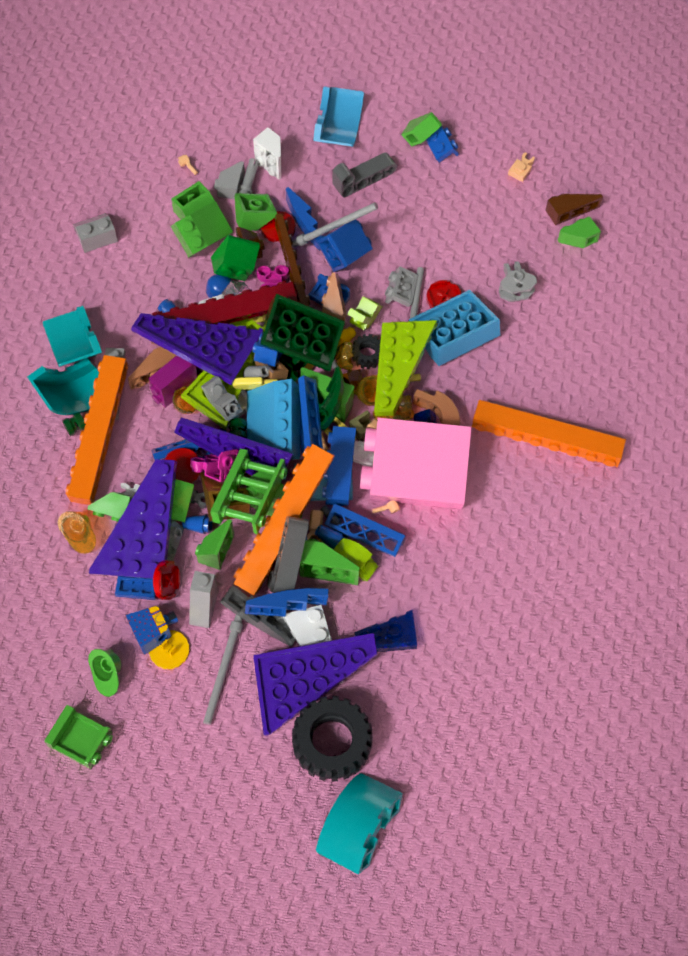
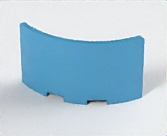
M324 86L320 110H323L322 115H318L315 123L313 141L353 147L358 133L364 92Z

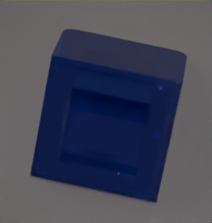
M431 409L413 414L414 421L437 423L436 414Z

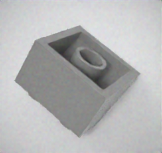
M106 213L73 224L84 253L118 242L114 226L109 215Z

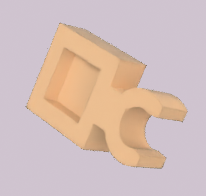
M526 152L523 153L521 161L517 159L508 172V175L522 182L531 171L535 159L534 156L530 160L526 159Z

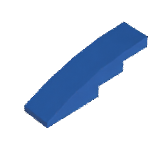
M287 187L286 201L298 227L305 235L318 229V222L311 216V207ZM320 235V236H318V237H316V238L310 240V242H311L319 251H320V248H319L318 244L316 243V241H317L318 239L322 238L323 235Z
M305 588L266 594L246 601L245 614L285 617L286 609L306 611L307 604L326 605L328 589Z

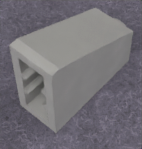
M200 571L194 572L190 588V625L204 628L210 627L218 595L215 574Z

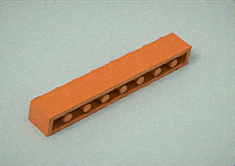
M104 355L103 360L99 362L98 378H95L93 385L95 389L94 394L89 399V413H86L84 418L85 429L80 433V448L76 449V463L71 468V482L66 487V495L71 502L90 505L95 501L129 367L126 358Z
M483 400L478 401L472 422V427L478 431L491 432L496 436H506L515 441H524L533 446L549 448L551 451H560L570 456L585 458L588 461L601 462L610 467H618L626 439Z
M312 444L311 447H306L302 455L305 458L301 464L298 463L292 473L295 476L292 481L288 480L282 490L285 493L282 499L278 498L273 506L275 511L272 516H267L264 525L265 529L262 534H257L253 541L255 544L253 550H248L243 559L246 561L242 568L239 567L234 574L236 580L233 584L252 595L258 593L277 560L286 517L300 518L335 457L315 444Z

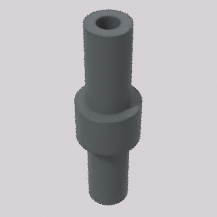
M326 505L321 508L325 517L328 518L331 510ZM334 515L331 523L338 526L342 521L337 515ZM342 533V536H344L345 539H346L347 537H349V536H347V535H345V534Z

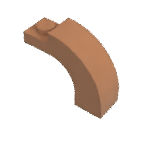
M416 390L413 399L414 405L436 414L441 424L460 426L459 412L448 396L438 390L434 396L427 391Z

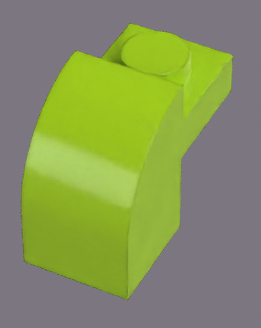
M363 296L356 309L350 308L347 314L351 316L349 322L365 331L375 321L383 306Z
M342 538L334 548L336 552L360 567L359 577L363 581H368L378 568V565L371 558V552L353 540Z

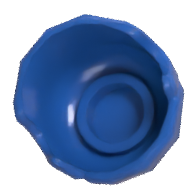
M215 274L207 281L206 294L209 298L221 294H232L234 284L231 278Z

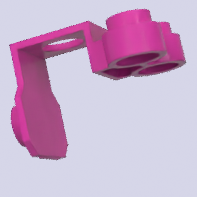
M278 265L274 271H271L268 266H260L257 269V278L264 282L260 287L270 285V287L276 286L277 283L285 281L289 276V269L285 265Z
M237 449L224 451L218 457L214 454H207L205 458L193 457L190 460V467L193 472H203L204 469L205 476L219 482H224L239 451Z

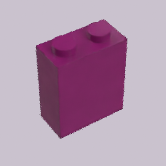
M176 355L149 377V388L152 391L153 400L157 404L161 403L165 408L169 406L198 377L196 366Z

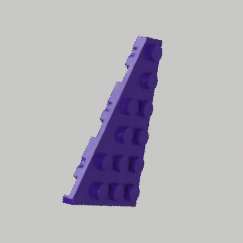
M141 313L132 325L131 331L232 385L251 354L254 343L258 342L263 329H247L246 326H234L224 323H218V325L207 324L205 321H194L185 318L167 319L161 315L153 316Z
M159 459L154 461L90 567L89 574L153 579L158 563L162 560H167L177 461Z
M371 633L253 655L264 736L271 735L298 715L304 707L307 708L310 702L318 700L376 657L378 652L375 634Z

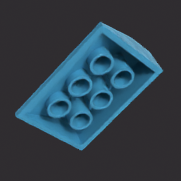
M471 290L409 319V321L437 320L438 325L433 330L432 338L427 343L425 350L438 366L500 336L499 318Z
M292 379L273 381L247 391V439L292 453L293 455L290 460L301 459L299 384Z

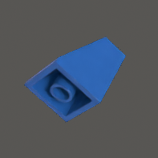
M357 219L338 227L316 241L333 272L347 267L373 249L371 240L364 234L363 226Z

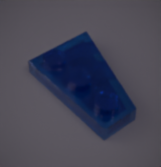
M413 610L406 612L405 615L400 617H392L389 621L382 624H374L355 632V636L374 633L377 652L417 649Z

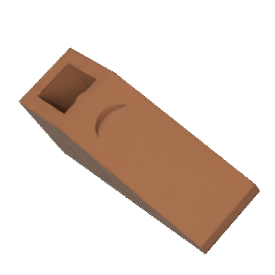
M332 272V275L327 279L326 286H328V290L322 298V304L324 305L321 312L345 321L347 313L339 276Z
M162 347L154 349L129 376L128 383L130 389L141 388L144 384L149 383V377L176 355Z

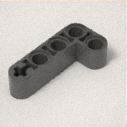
M382 153L352 169H349L345 163H340L333 169L332 184L342 197H347L393 174L398 166L388 153Z
M286 517L275 569L271 570L268 576V588L273 593L295 589L308 530L307 519Z

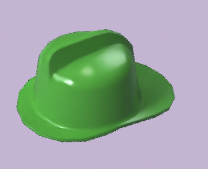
M94 649L89 654L88 662L95 686L102 695L107 697L113 696L119 687L118 673L122 666L121 660L112 649L106 651Z

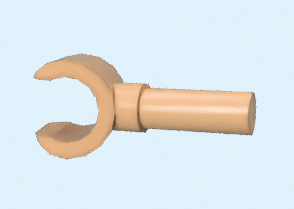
M187 155L178 157L181 167L187 165L194 175L198 174L191 165Z
M390 501L384 506L372 509V512L377 513L389 509L391 514L399 511L400 507L396 501Z

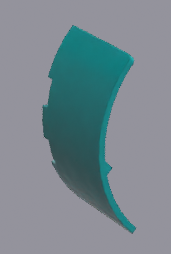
M84 306L77 307L75 311L43 321L45 332L59 367L102 353L94 331H89L92 327Z
M85 358L72 366L66 367L65 371L59 372L58 369H48L41 366L27 376V378L50 411L59 415H73L77 412L89 411V399L94 394V380L98 378L99 372L95 365L88 358Z
M362 773L356 775L343 789L332 806L322 827L316 852L359 875L370 866L374 850L379 841L376 836L380 828L385 829L393 817L400 811L403 793Z

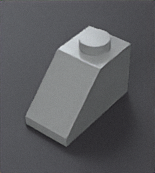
M240 161L220 172L219 178L215 180L214 184L218 197L235 199V193H239L238 189L242 185L245 175L244 162Z

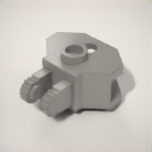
M519 261L514 263L515 270L512 271L508 263L503 264L505 278L500 282V298L509 302L529 299L535 292L536 276L525 272L521 268Z

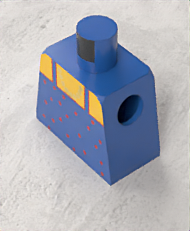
M158 606L126 615L144 655L162 644L165 640H168L171 637L168 626L178 622L174 611L162 615Z

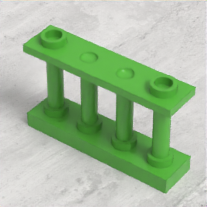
M240 448L210 511L213 522L221 524L223 518L227 516L252 522L253 531L255 534H258L260 528L265 525L267 512L282 479H285L288 469L285 466L284 459H280L277 467L251 461L248 450ZM252 469L272 474L273 476L270 483L244 477L246 470ZM243 484L266 490L261 499L238 493L237 488ZM237 500L259 507L255 515L230 509L229 505L231 501Z

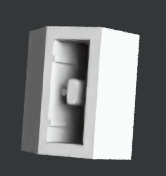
M267 127L253 139L255 162L258 160L260 167H263L271 176L280 180L282 178L280 136Z

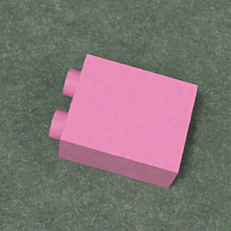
M378 418L377 429L366 428L364 451L374 452L373 467L362 466L360 489L370 490V500L396 501L397 503L462 509L465 503L471 427Z

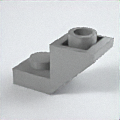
M215 376L201 386L208 401L226 421L231 420L243 411L235 395L227 393L219 377Z

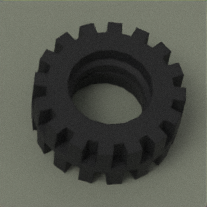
M363 334L362 338L361 336L357 337V340L355 339L352 344L351 350L353 362H356L357 366L361 365L362 369L364 367H367V369H370V367L376 368V365L379 364L381 339L378 340L377 336L372 337V334H369V336ZM363 348H372L375 354L366 356L360 351Z

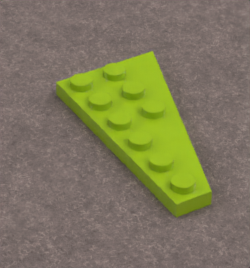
M250 320L245 325L247 329H263L253 320ZM251 352L236 378L243 377L244 370L248 366L253 365L255 353ZM203 371L181 394V398L226 430L229 421H226L211 405L201 388L203 384L215 376ZM221 380L227 393L235 395L238 401L242 390L234 388L233 383L230 385Z
M437 320L382 323L374 408L375 416L395 415L403 398L402 395L410 384V378L415 373L424 354V349L432 338L431 334L438 325Z

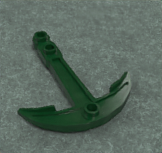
M282 355L279 361L288 369L287 379H292L299 384L298 372ZM335 367L333 377L326 388L329 394L324 402L321 403L318 399L321 432L335 419L342 403L344 380L340 367Z

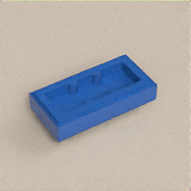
M118 576L115 596L155 600L156 594L153 588V579Z

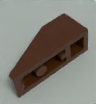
M561 194L553 196L547 201L545 211L553 223L558 225L600 208L603 196L602 194Z

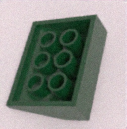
M276 294L270 303L265 318L260 344L330 371L345 321Z

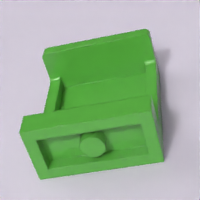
M66 705L44 742L48 747L91 769L93 765H97L100 761L103 748L107 747L112 741L113 732L110 727H104L76 712L73 707Z

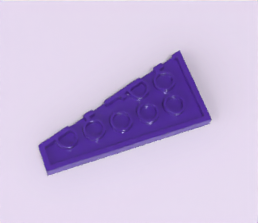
M182 417L174 431L177 435L217 457L221 452L232 449L239 451L241 448L248 450L251 461L277 467L280 459H284L285 466H287L293 455L292 453ZM252 469L246 470V473L250 475L258 472Z

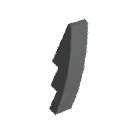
M234 585L228 589L220 601L221 604L273 638L289 646L293 645L296 639L293 637L289 626L282 616L245 614L246 601L255 597L252 595L248 597Z

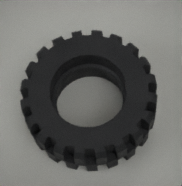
M327 696L320 697L319 702L315 700L310 702L309 707H304L300 711V716L295 719L294 728L292 729L294 755L303 770H308V774L313 777L315 775L319 776V780L326 781L327 778L332 779V782L338 781V778L343 777L344 780L350 778V774H356L360 771V767L365 765L371 752L373 735L371 723L368 722V716L365 712H361L359 705H352L351 700L347 698L342 701L339 700V696H333V699H327ZM325 722H339L350 730L352 743L345 753L338 756H326L315 749L312 742L313 732L319 725Z

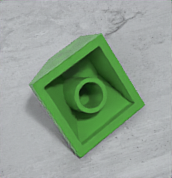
M235 193L236 222L239 227L250 231H257L275 218L277 211L268 194Z
M228 519L208 534L203 539L202 544H198L195 551L198 563L218 570L221 569L234 538L232 520Z

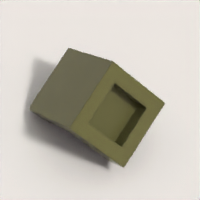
M368 410L349 422L350 428H356L355 436L358 441H365L366 427L371 422Z

